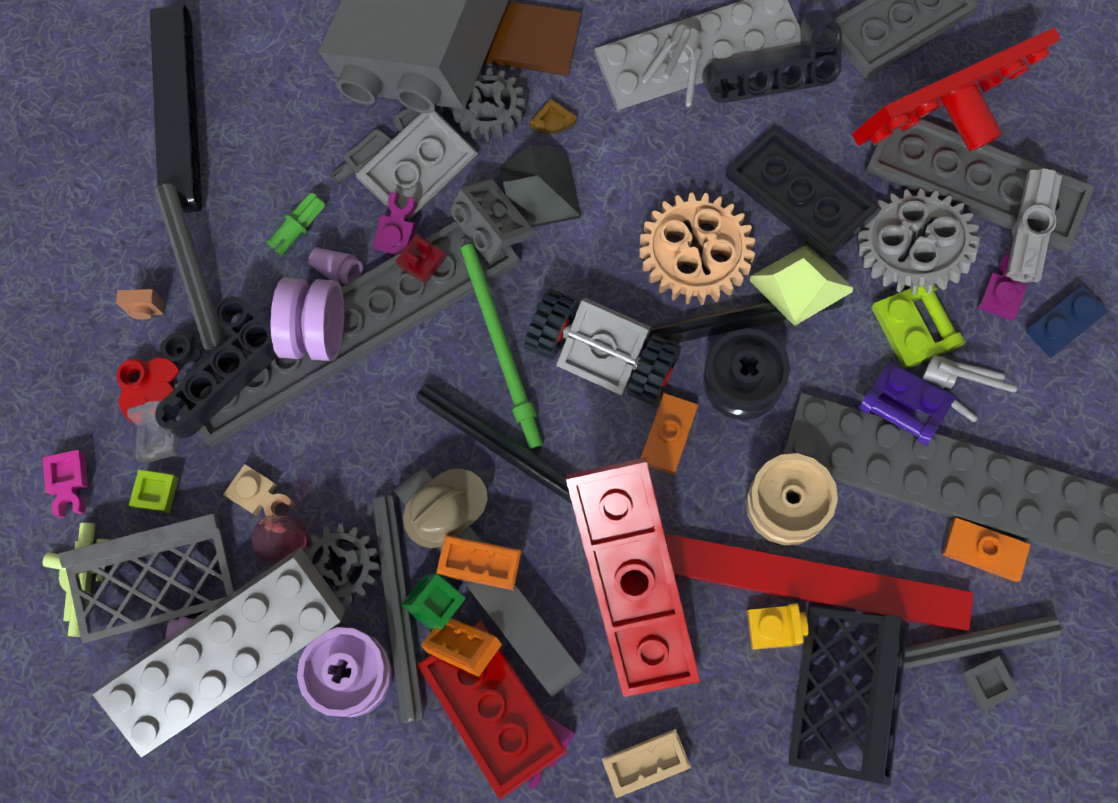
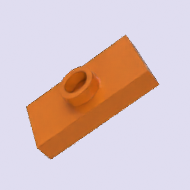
M663 393L641 458H647L649 467L675 475L698 404Z
M954 518L951 521L941 555L1018 582L1021 581L1031 544L965 520Z
M445 535L436 573L440 576L514 591L522 551Z
M450 618L443 629H432L421 644L427 653L478 677L502 645L496 636L454 618Z

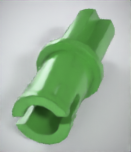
M308 193L290 215L285 214L284 218L286 220L270 239H267L266 243L271 248H275L278 245L275 251L283 257L302 233L304 235L307 234L305 229L325 207L324 202L315 194Z

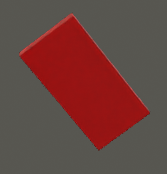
M482 620L472 626L491 634ZM501 648L498 649L479 677L433 655L417 664L500 800L567 753L562 742Z

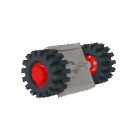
M552 288L549 289L547 294L545 293L542 302H539L537 311L531 318L533 320L528 326L527 331L529 332L525 336L524 347L550 360H553L558 355L559 350L561 351L562 349L556 366L619 395H623L628 386L627 395L655 407L670 380L682 346L654 334L641 356L652 327L587 298L581 300L580 305H578V300Z

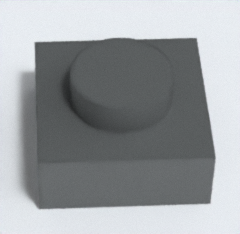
M1000 656L993 657L960 673L979 710H985L1019 694Z

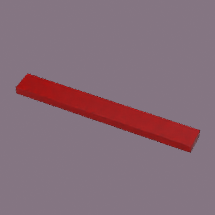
M666 534L674 573L678 577L884 617L885 615L898 616L906 621L968 632L970 629L973 592Z

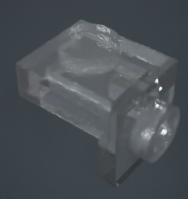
M161 401L147 402L128 409V418L138 426L135 457L143 464L177 455L178 438L161 427L155 418L156 408Z

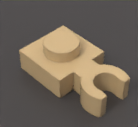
M245 464L223 494L255 516L258 515L263 507L265 515L278 524H281L283 519L275 514V507L279 503H285L289 507L294 506V502L286 495H272L278 485Z

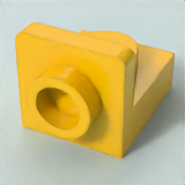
M798 603L783 607L747 610L751 650L798 646L803 644V636H808L807 617L805 612L799 613Z

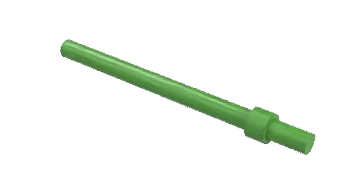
M474 244L464 245L460 250L515 406L512 411L516 423H521L530 450L541 447L543 442L534 419L537 417L533 402H528Z

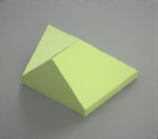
M808 244L750 276V281L794 326L853 292V287Z

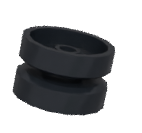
M750 328L731 331L721 337L710 351L703 378L706 397L714 409L726 417L744 421L763 416L773 409L788 383L790 364L787 352L777 339L764 331Z

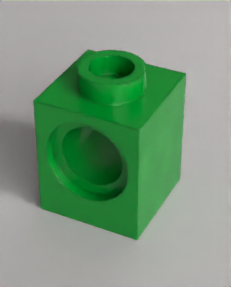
M435 573L424 575L402 602L401 606L428 629H443L466 598Z

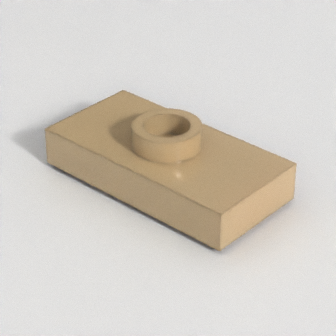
M676 729L602 758L616 798L691 768Z

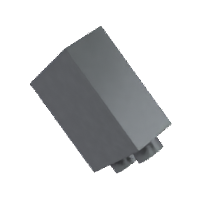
M341 0L319 49V53L339 78L336 83L337 89L344 96L357 103L371 105L377 97L397 99L407 108L420 113H432L436 105L465 109L509 0Z

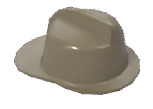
M461 468L450 469L436 476L415 493L406 504L403 521L404 528L410 539L420 546L436 548L443 547L445 535L457 537L485 510L488 498L487 489L483 481L472 471Z

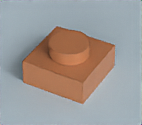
M153 289L117 290L116 304L129 314L130 317L145 320L150 319L151 315L164 314L165 301Z

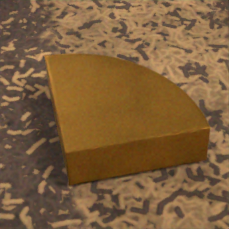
M550 98L529 123L530 128L537 132L555 134L566 131L577 123V116Z

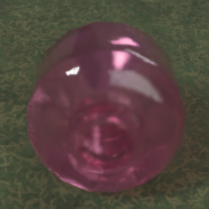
M290 515L266 516L258 522L252 534V547L255 554L262 561L276 564L299 547L304 549L309 545V532L306 525L299 518Z

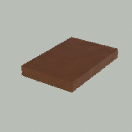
M508 1L483 63L569 76L582 20L581 12Z

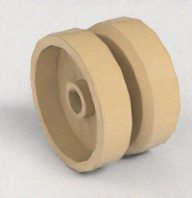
M798 453L779 455L766 462L750 484L746 497L747 516L755 531L768 541L783 546L800 545L814 538L834 516L838 502L836 483L828 469L814 458ZM786 495L792 496V501L797 502V504L789 503L786 500Z

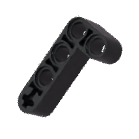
M823 10L811 11L804 17L801 24V46L712 62L705 67L702 73L703 84L712 99L719 103H728L830 84L838 78L841 72V28L827 12ZM827 25L826 30L821 35L815 36L820 27ZM827 59L821 68L815 69L821 60ZM793 65L789 73L782 75L783 70L787 66ZM760 71L756 79L748 81L752 73Z
M226 297L217 304L215 309L216 320L231 337L166 396L156 408L155 418L157 423L177 438H189L196 434L277 358L271 339L270 326L239 297ZM243 313L240 320L231 323V319L236 314ZM267 336L264 344L254 347L258 338ZM240 361L236 370L227 373L231 363ZM212 386L210 394L200 399L203 389ZM191 402L196 405L194 408L189 406ZM178 415L181 417L179 421L175 419Z

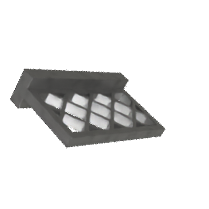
M209 514L58 553L61 568H66L82 643L210 609L224 599L220 598L212 601L199 593L210 574L224 582L227 596L235 592L221 532L223 527L220 515ZM213 539L217 554L208 567L191 557L199 542ZM190 545L186 553L177 549L183 546ZM168 550L182 557L171 576L153 566L161 552ZM152 555L148 563L140 559L141 557ZM130 560L144 567L133 586L115 577L123 562ZM187 561L206 571L194 590L176 580ZM218 562L220 565L221 573L214 570ZM114 565L109 573L102 569L103 567ZM93 570L105 577V580L94 596L82 590L79 578L80 573ZM149 571L167 580L166 585L156 600L138 590ZM111 581L129 591L118 610L100 600ZM173 584L191 594L184 607L176 611L161 603ZM134 595L152 604L145 618L138 621L123 613ZM84 598L91 601L87 608L85 605ZM195 598H198L201 601L205 602L202 604L191 606ZM98 605L114 616L105 630L92 633L88 617L95 606ZM158 608L166 612L153 616ZM119 619L127 622V624L114 627Z

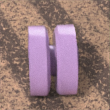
M283 277L277 284L271 307V339L278 358L302 359L308 352L311 360L334 361L339 354L344 332V299L339 282L316 279L309 286L305 279Z
M336 627L328 630L306 646L299 659L297 680L302 696L312 708L327 716L358 717L372 712L385 700L392 686L394 668L389 652L378 639L354 628ZM345 668L351 669L349 678L343 677Z

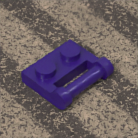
M888 362L871 390L865 396L859 409L867 414L873 412L917 436V441L927 446L956 397L901 367Z

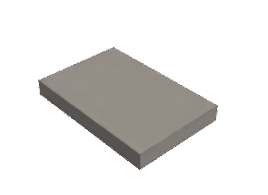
M434 110L432 113L419 114L356 174V178L389 210L388 198L392 192L400 193L398 203L402 209L407 206L409 197L417 198V208L408 218V221H411L478 157V152Z

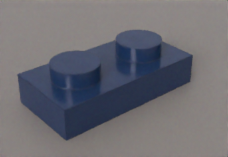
M1082 285L1025 332L1052 358L1109 311Z

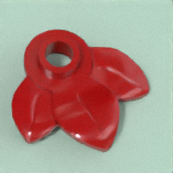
M159 357L148 362L138 358L123 362L116 373L118 384L122 389L118 404L123 415L131 423L137 425L149 409L155 412L159 403L174 390L169 382L178 375L179 368L170 360ZM137 372H140V377L138 381L134 383V375Z

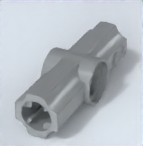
M1042 168L1030 170L1027 173L1018 219L1012 227L1013 243L1006 276L1014 281L1027 283L1039 282L1041 280L1050 233L1056 226L1055 208L1062 176L1058 175L1054 170ZM1027 220L1036 222L1040 227V232L1029 228Z

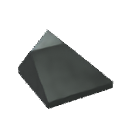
M530 145L500 167L505 195L531 227L580 218L567 154Z

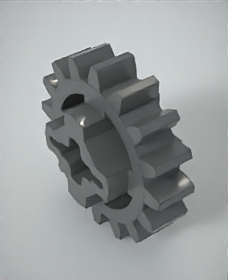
M491 68L487 69L486 75L481 76L479 72L468 102L470 99L472 100L469 103L470 109L467 111V104L465 109L453 108L455 122H460L461 131L465 133L471 129L472 139L475 140L480 134H484L486 142H490L492 134H496L500 140L503 139L504 130L514 133V122L522 123V112L526 111L522 87H517L516 78L512 77L506 80L505 71L503 70L495 76ZM510 99L511 104L507 111L505 107L508 105L507 101Z
M338 524L336 533H333L329 527L325 526L323 527L324 537L319 538L312 534L310 539L314 545L311 548H301L326 582L334 581L339 591L333 592L342 603V600L345 599L349 605L354 606L356 605L355 595L360 594L367 598L369 596L365 589L367 584H378V581L372 577V572L381 570V565L373 562V559L379 556V550L376 548L368 549L373 540L368 535L359 540L361 531L356 527H353L348 534L347 528L343 524ZM340 542L352 543L359 550L355 551L353 549L347 552ZM324 550V553H323V555H322V557H321L319 563H317V560H318L320 554H321L322 551ZM338 557L346 562L341 566L342 572L340 574L332 570L337 566ZM363 568L359 579L354 582L358 570Z

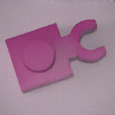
M74 450L42 457L45 491L50 495H57L52 503L54 516L61 519L66 518L65 507L70 502L73 503V511L75 513L84 514L86 504L83 498L78 495V490L88 488L85 453L80 450Z

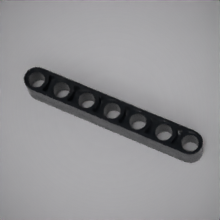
M185 4L154 8L150 10L157 186L171 183L176 187L183 213L198 212L202 210L192 20Z

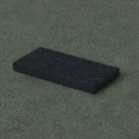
M776 128L769 131L726 170V177L828 259H831L879 214L880 207Z

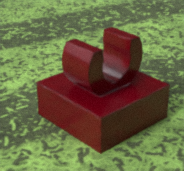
M416 234L395 262L399 268L426 285L447 257L444 251Z

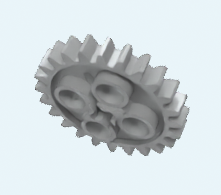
M921 188L917 196L912 197L909 190L906 189L902 199H899L892 193L890 194L889 204L879 200L877 202V205L880 207L879 214L858 233V255L864 257L863 267H872L871 277L873 279L883 275L884 287L893 281L896 282L897 292L899 293L905 285L910 286L912 295H915L918 287L921 286L924 287L928 294H931L934 284H937L942 290H946L948 279L958 283L961 272L968 274L971 262H975L980 237H977L979 227L972 224V213L963 214V203L952 207V196H948L941 201L938 199V191L935 190L930 197H925V192Z

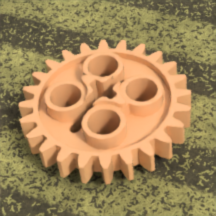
M691 192L688 202H683L677 195L675 196L673 207L664 201L662 203V213L655 210L652 211L651 220L653 222H645L644 232L646 234L640 235V245L644 247L640 248L639 258L646 259L642 265L643 271H652L649 275V282L661 281L660 293L670 288L672 289V300H675L681 293L685 295L686 304L691 302L693 296H697L700 304L704 305L706 295H710L715 302H718L720 290L730 296L733 291L732 284L742 285L744 280L742 274L749 275L751 269L749 262H753L755 252L750 250L754 247L755 239L748 237L752 229L751 225L741 226L745 215L743 213L736 216L732 215L734 204H730L724 209L721 207L722 197H718L714 203H710L708 193H704L701 201H696L693 192ZM685 222H688L692 228V235L691 232H689L687 226L684 224ZM710 224L715 229L712 231H704L699 227V225ZM669 235H677L682 240L680 242L673 243L668 241L666 237ZM692 236L696 247H691ZM698 249H703L701 258ZM714 254H723L727 257L728 261L717 262L712 256ZM702 262L707 271L710 273L709 275L704 274L702 269ZM689 265L694 268L695 272L685 274L679 271L678 267Z

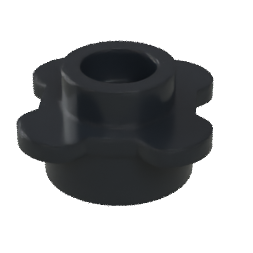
M189 331L172 334L160 344V351L179 370L182 368V365L190 361L197 362L201 357V351L195 348L193 343L194 336ZM183 348V352L179 354L178 349Z

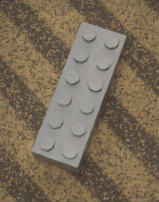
M299 547L108 677L92 695L142 758L340 623L346 608L303 549Z

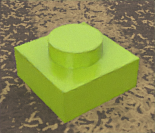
M138 469L129 506L170 514L179 478L170 474Z

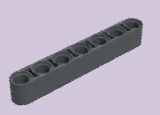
M423 467L396 487L394 491L406 506L413 495L433 480V478ZM470 526L457 536L458 538L482 542ZM463 580L551 697H554L583 673L516 585L513 591Z

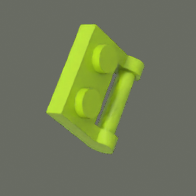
M935 284L932 287L931 294H928L924 287L921 286L918 287L915 295H912L911 289L878 301L872 306V310L904 370L930 360L933 354L940 356L966 343L960 332L956 333L935 294L937 290ZM922 299L943 339L942 341L934 342L914 304L915 301Z

